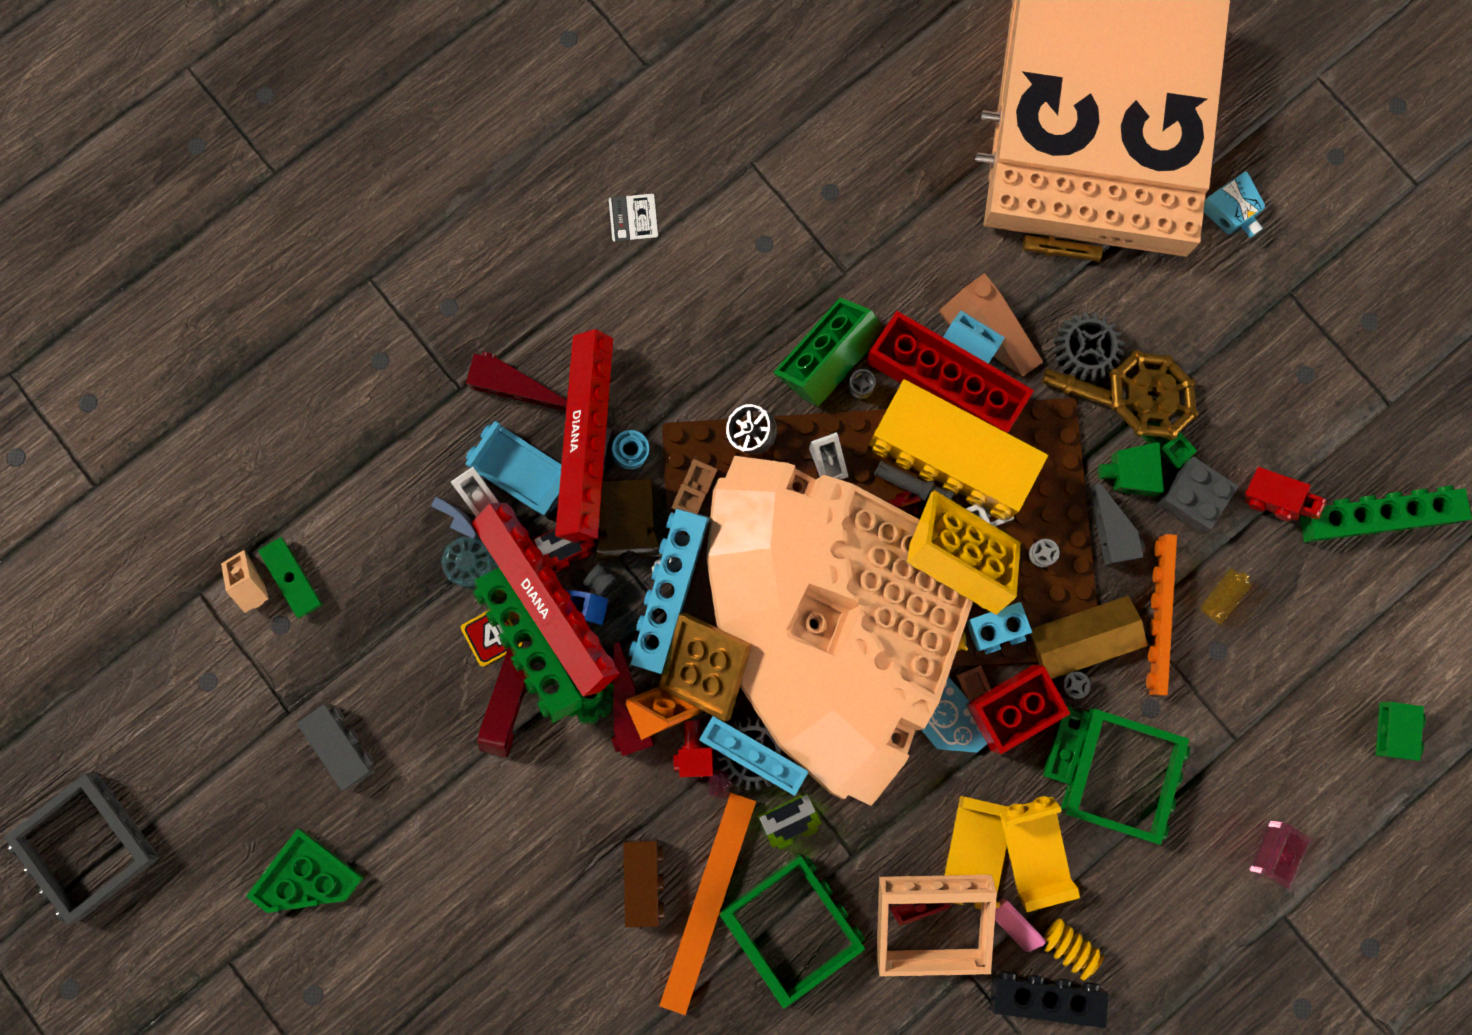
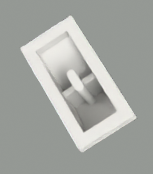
M837 433L811 442L809 450L820 477L827 475L839 480L848 477Z

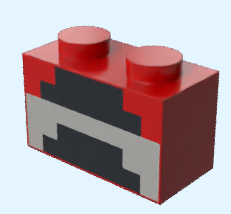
M556 529L533 539L537 548L542 552V557L555 572L566 569L570 566L569 562L576 558L584 560L594 554L593 550L597 549L594 539L573 543L556 537Z

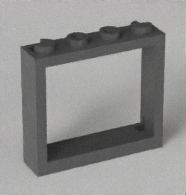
M97 772L84 773L4 836L8 842L9 851L24 864L25 873L40 886L39 891L41 895L56 908L57 917L61 921L66 922L67 925L83 920L160 858ZM84 790L135 861L76 907L25 835Z

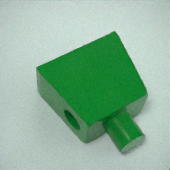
M1152 443L1115 452L1111 456V464H1099V479H1113V489L1115 492L1152 497L1163 493L1160 443Z

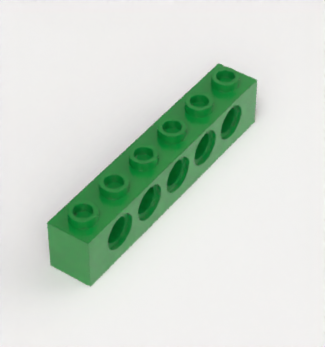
M1454 485L1438 487L1436 488L1437 492L1431 493L1426 488L1411 491V495L1403 496L1402 492L1385 494L1384 499H1377L1376 495L1360 497V502L1351 503L1350 498L1333 501L1334 505L1324 506L1319 519L1300 515L1304 543L1457 524L1472 520L1466 488L1454 489ZM1433 502L1437 503L1438 512L1434 509ZM1313 503L1307 504L1308 508H1311ZM1407 505L1412 507V515L1407 511ZM1381 508L1386 510L1387 518L1382 516ZM1355 511L1360 513L1361 522L1355 518ZM1329 514L1334 516L1336 520L1335 526L1330 523Z
M500 568L475 579L476 590L473 591V594L478 604H484L488 612L485 615L490 625L498 627L501 633L498 635V638L504 649L510 648L514 655L511 657L514 667L518 672L522 670L525 674L526 679L524 683L531 695L535 693L540 700L537 702V706L543 717L549 716L552 723L582 708L581 697ZM499 597L506 599L502 604H495L493 602ZM510 619L519 621L515 626L506 625V622ZM522 641L532 643L528 648H520L518 646ZM535 663L545 665L544 669L540 671H534L531 667ZM550 685L558 687V691L553 694L546 693L544 689Z

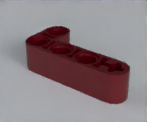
M510 648L506 652L477 739L481 752L507 758L513 742L512 730L527 688L524 683L526 679L525 674L522 670L518 672L512 663L511 657L514 655Z

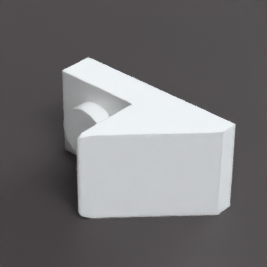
M471 467L451 481V484L476 517L489 503H499L474 467Z

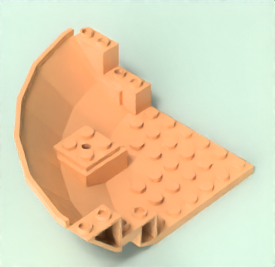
M734 456L726 477L719 478L713 490L706 560L718 629L752 644L740 687L777 745L800 767L807 770L808 774L823 788L840 799H846L849 795L872 806L905 765L910 756L908 751L915 731L925 729L940 702L973 601L907 562L909 545L919 523V519L852 483L827 475L814 479L795 469V465L789 463ZM793 484L799 486V492L793 490ZM811 619L817 622L816 629L810 627ZM892 734L897 738L896 743L892 742Z

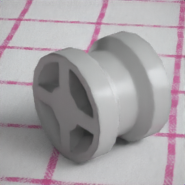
M1041 539L1030 547L1028 555L1032 564L1043 568L1056 562L1060 552L1059 547L1054 541Z

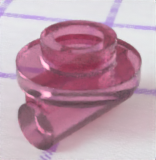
M720 769L714 770V775L710 776L708 781L709 795L716 796L720 791L724 796L729 794V788L732 787V783L727 778V772L722 773Z

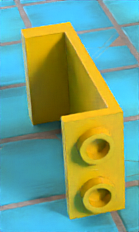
M960 796L944 876L992 875L996 892L998 893L1007 847L999 811L1007 809L1008 806ZM996 901V908H999L1000 903ZM973 902L974 908L981 909V902Z
M1038 797L1033 802L1023 805L1012 804L1007 809L1000 810L1019 901L1026 912L1080 898L1078 887L1070 877L1057 813L1062 812L1061 807L1054 798Z

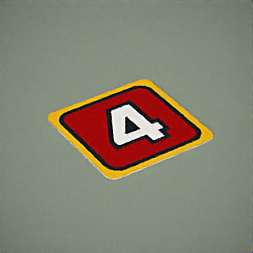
M486 612L461 625V630L479 665L482 667L506 655L508 648L505 650L498 638V635L501 633L497 626L492 627L485 615ZM511 620L506 622V625L513 626Z

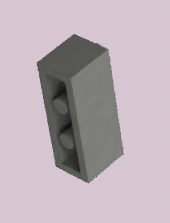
M323 704L297 722V725L340 790H349L376 771L372 766L374 760L366 750L362 751L357 743L359 738L352 728L347 729L343 723L344 715L337 706L333 707L331 704Z

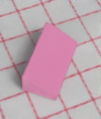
M1004 898L998 901L1000 906L995 910V921L1025 952H1030L1046 943V940L1009 901Z

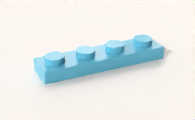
M712 716L699 739L701 742L794 796L808 774L807 770Z

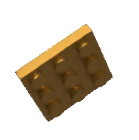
M679 614L659 689L724 722L731 719L752 644L689 614Z

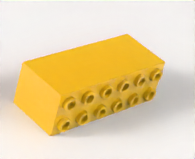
M903 379L869 443L875 454L884 458L888 455L896 460L895 463L906 470L912 468L920 472L919 476L924 480L937 481L943 485L942 488L948 492L951 490L954 492V495L959 493L967 497L966 501L973 506L977 504L978 507L982 505L991 510L990 514L1001 520L1005 518L1010 519L1020 511L1048 457L1046 453Z

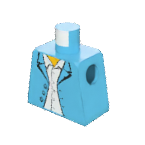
M1246 171L1205 199L1204 213L1227 234L1230 235L1242 227L1249 238H1252L1263 229L1255 217L1265 208V204Z

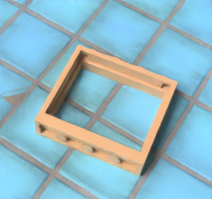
M992 875L879 877L877 932L879 976L991 974L997 896ZM981 902L978 949L887 951L889 904Z

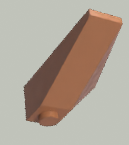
M985 273L963 288L939 310V313L949 326L960 310L1005 337L993 357L1021 378L1043 363L1003 296Z

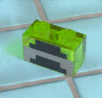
M807 792L758 815L772 848L778 846L779 850L793 844L792 838L800 834L805 838L819 831L817 826L822 824Z

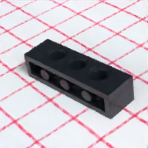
M1001 971V976L992 975L989 1009L994 1014L1106 1028L1109 993L1101 989L1100 984L1084 982L1083 986L1073 985L1071 980L1056 978V983L1047 982L1045 977L1038 975H1028V979L1017 978V973ZM1021 988H1026L1027 997L1023 1001H1016V992ZM1047 992H1054V1001L1049 1005H1045L1043 1003L1044 995ZM1081 995V1005L1078 1008H1072V998Z

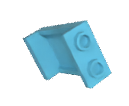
M494 421L492 425H487L481 434L482 440L477 447L473 446L467 453L465 464L469 468L474 467L483 478L548 519L558 504L561 464L502 427L497 421Z

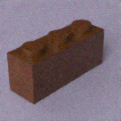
M658 839L625 840L623 842L625 928L658 927L660 919L665 918L664 902H659V891H664V874H659L658 863H663V846H658Z

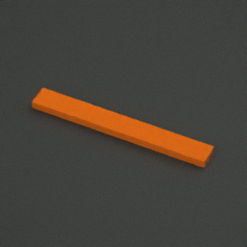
M730 792L659 1005L660 1007L686 1015L756 804L755 800Z

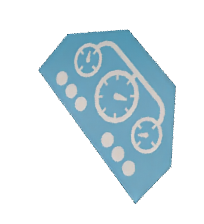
M949 676L938 706L925 729L921 730L937 749L978 752L987 743L966 706L970 701Z

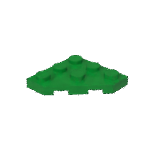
M297 828L245 897L266 913L348 900L364 879V876L302 828Z

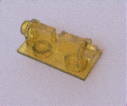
M1230 568L1199 609L1221 626L1252 586L1249 582L1250 576L1244 572L1238 574Z

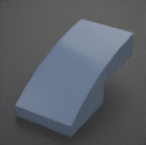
M435 497L431 507L454 517L450 528L473 539L481 540L471 525L473 520L465 512L451 502Z

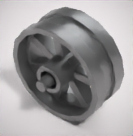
M753 404L743 405L730 415L726 424V434L729 442L735 448L751 455L761 454L774 443L777 436V424L774 417L767 410ZM753 411L762 412L754 421ZM747 414V420L741 422L740 420ZM766 418L768 427H760L759 425ZM739 424L741 426V432L736 433V429ZM767 432L765 438L761 440L762 433ZM746 436L744 446L742 447L738 443V439ZM752 438H755L758 445L750 448Z

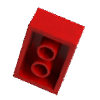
M1043 665L1030 666L966 704L991 752L1003 754L1070 714Z

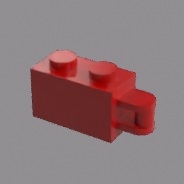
M1257 467L1245 493V503H1248L1250 508L1261 512L1264 510L1273 512L1277 518L1285 521H1290L1291 519L1298 521L1301 514L1313 519H1319L1327 501L1320 496L1311 494L1310 484L1261 467ZM1306 501L1313 503L1311 508L1305 507Z

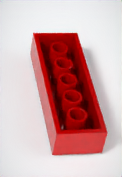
M899 311L895 312L869 351L867 364L897 382L902 383L903 379L1007 434L1034 392L1033 389Z

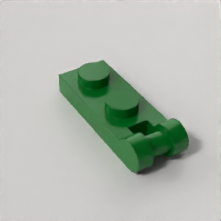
M1065 704L1070 714L1058 721L1043 776L1071 785L1091 714L1085 710L1080 712L1073 710L1072 706ZM1070 720L1077 722L1076 729L1068 727Z

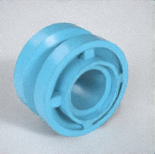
M626 430L618 434L611 448L613 461L617 466L625 470L639 468L644 464L649 454V443L646 437L635 430ZM628 444L633 445L637 449V454L628 456L624 453L623 447Z

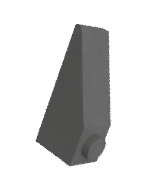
M1101 484L1091 487L1089 491L1105 566L1143 558L1145 544L1142 537H1139L1138 530Z

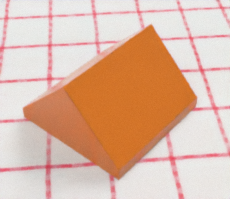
M659 687L626 700V706L641 740L702 713L701 709L659 689Z

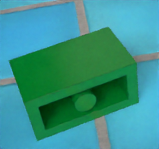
M1379 702L1375 756L1420 761L1424 751L1422 730L1426 724L1424 706L1397 702Z

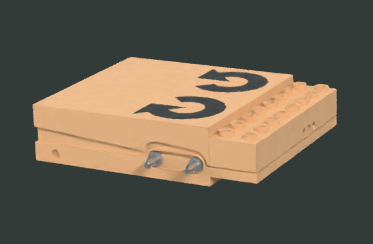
M1012 0L998 111L983 110L981 114V119L996 121L992 154L978 152L975 158L978 162L990 163L989 188L983 226L1187 257L1200 244L1205 194L1209 190L1230 0Z

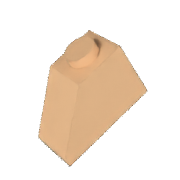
M245 550L221 563L226 592L244 613L253 608L260 607L264 601L268 600L266 585Z

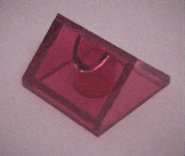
M1270 821L1250 871L1291 889L1311 839L1289 824Z

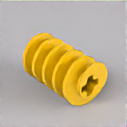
M1060 918L1053 922L1043 935L1047 942L1045 951L1049 952L1055 948L1056 951L1053 956L1055 959L1064 955L1062 964L1066 967L1071 962L1074 963L1071 972L1075 974L1081 969L1080 979L1083 981L1092 976L1104 960L1105 955L1100 954V950L1097 947H1091V942L1087 939L1082 940V935L1078 932L1074 933L1073 928L1069 925L1065 926L1064 921Z

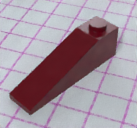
M482 352V355L473 354L466 384L471 390L566 411L567 400L500 359H497L496 355L488 352Z
M618 642L614 644V663L620 674L614 679L615 736L611 737L616 753L621 751L622 756H626L654 746L652 736L641 740L626 706V700L638 694L622 646Z

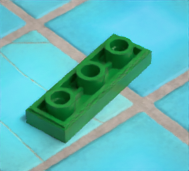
M279 537L258 550L298 619L323 605L283 537ZM294 574V580L289 582V576Z

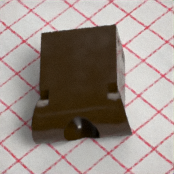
M652 480L603 481L599 516L600 537L596 561L618 560L628 553L636 554L641 558L662 557V554H659L660 546L655 533Z

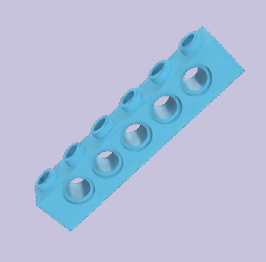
M680 508L676 509L675 513H670L667 522V528H670L667 539L663 538L659 549V554H663L660 565H655L651 579L655 580L652 590L647 591L644 600L647 610L645 616H640L636 631L640 632L637 642L633 641L630 647L631 665L659 674L663 673L679 614L683 612L710 517ZM681 530L686 531L690 536V541L686 546L680 545L677 541V534ZM673 556L678 557L682 561L680 571H673L669 566V561ZM665 582L671 583L674 587L675 592L672 597H667L662 593V585ZM657 608L663 609L667 614V619L663 623L658 622L654 617V612ZM649 634L658 637L659 646L657 648H652L647 644V636Z

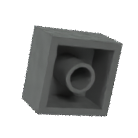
M1192 457L1180 467L1156 505L1199 534H1202L1212 529L1239 486L1197 458Z

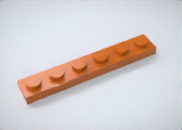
M1165 534L1159 537L1154 546V555L1157 556V567H1154L1152 578L1153 582L1156 583V589L1151 597L1154 619L1150 622L1149 633L1153 638L1152 646L1148 649V661L1151 662V672L1147 674L1146 687L1149 689V695L1168 696L1177 535Z

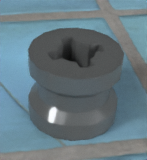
M599 563L588 574L583 584L587 587H592L596 595L602 596L611 587L616 576L612 573L608 574L604 570V566Z
M1071 672L1061 677L1059 689L1063 696L1068 699L1083 698L1090 690V681L1081 672Z

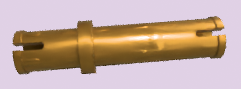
M1025 235L1022 251L1043 253L1046 257L1057 255L1100 262L1103 247L1100 245L1056 240L1054 236L1042 238ZM1041 244V245L1055 246V247H1059V248H1051V247H1046V246L1044 247V246H1039V245ZM1066 248L1075 249V250H1082V251H1085V252H1078V251L1066 250Z
M1046 368L1043 374L1045 377H1042V384L1061 389L1064 394L1072 393L1108 407L1112 404V391L1076 379L1071 374L1067 376L1050 368Z

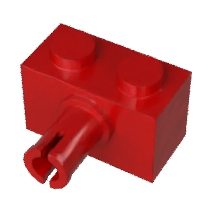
M701 720L683 721L685 746H682V749H678V754L673 755L674 772H679V778L713 776L712 747L704 748V745H701L699 740L701 737Z

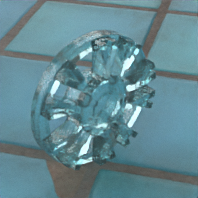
M461 537L447 545L441 564L445 575L450 581L460 586H474L476 577L472 571L476 570L480 577L489 573L492 567V556L482 541L471 537ZM464 542H468V551H465ZM474 543H477L481 548L473 553L472 547ZM457 544L461 547L460 553H455L452 550ZM486 553V557L477 558V555ZM452 554L457 556L456 560L449 559L448 555ZM479 562L487 563L485 571L478 569ZM455 563L456 567L449 571L447 564ZM460 569L461 572L455 579L453 576ZM464 573L470 574V582H462Z

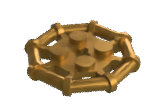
M1135 350L1131 352L1130 357L1121 365L1110 371L1109 378L1111 379L1112 404L1110 407L1112 411H1116L1134 430L1135 435L1139 437L1141 435L1164 437L1168 440H1173L1177 438L1178 433L1192 420L1197 419L1199 412L1196 410L1195 385L1197 383L1195 379H1191L1175 363L1173 356L1169 354L1142 353L1140 350ZM1144 363L1160 366L1158 370H1150L1145 368ZM1134 367L1137 375L1132 379L1126 377L1125 374ZM1175 378H1176L1181 384L1176 385V380H1175ZM1122 386L1126 390V400L1123 399ZM1150 391L1156 394L1157 399L1153 401L1152 396L1148 395ZM1184 391L1185 407L1180 405L1179 392ZM1127 407L1131 410L1135 409L1138 414L1135 416ZM1173 413L1181 416L1173 424L1170 423L1168 418ZM1147 421L1159 423L1160 426L1147 425Z

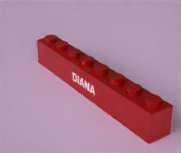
M597 329L574 335L572 339L555 536L573 543L598 539L613 338Z
M489 503L471 525L582 696L600 693L620 674L615 667L613 659L607 655L600 644L599 638L587 625L584 615L578 611L571 600L570 594L562 587L556 573L548 566L542 557V552L534 545L528 531L515 516L512 507L507 503Z

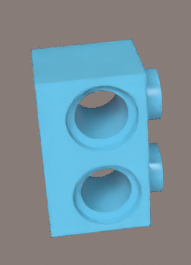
M1021 602L1005 607L997 615L990 612L966 621L976 651L984 650L986 654L1000 650V644L1010 641L1011 646L1026 641L1025 635L1032 633ZM1008 618H1013L1017 621L1018 629L1016 632H1011L1007 629L1006 622ZM983 627H989L992 630L993 638L991 641H986L982 638L981 630Z

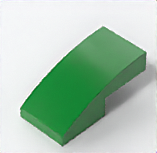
M1147 421V425L1160 426L1159 423ZM1181 432L1173 440H1168L1164 437L1141 435L1148 444L1160 443L1161 456L1176 469L1180 468L1197 452Z

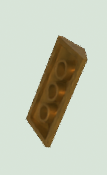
M1129 596L1032 628V633L1029 634L1040 665L1045 666L1051 679L1147 646L1142 619Z

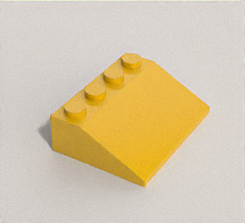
M933 490L910 542L907 562L916 569L935 578L938 582L957 591L960 595L977 603L982 608L997 615L1017 597L1021 542Z

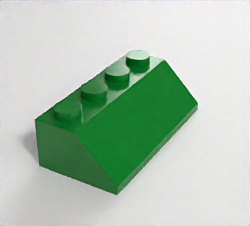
M840 297L773 373L802 399L819 407L875 344L885 328L872 310Z

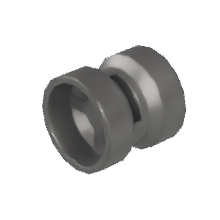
M866 369L855 371L848 384L849 394L856 400L868 399L876 386L874 374Z

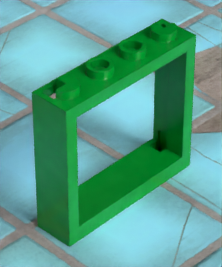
M1088 709V712L1091 714L1072 783L1071 785L1067 784L1061 805L1062 812L1060 813L1161 845L1162 840L1167 838L1169 832V825L1167 824L1169 814L1173 813L1176 806V798H1174L1176 788L1180 787L1183 780L1182 765L1190 754L1189 738L1098 709ZM1103 721L1174 743L1150 833L1078 810Z
M800 854L730 903L719 914L783 1009L865 950L861 943L865 940L857 926L851 929L845 920L849 915L840 902L837 905L833 903L829 897L833 892L824 879L820 882L813 874L817 871V868L808 856L803 859ZM799 867L851 944L786 990L735 915V912Z

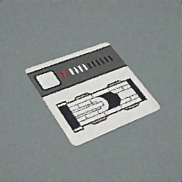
M654 194L609 198L613 241L658 237Z

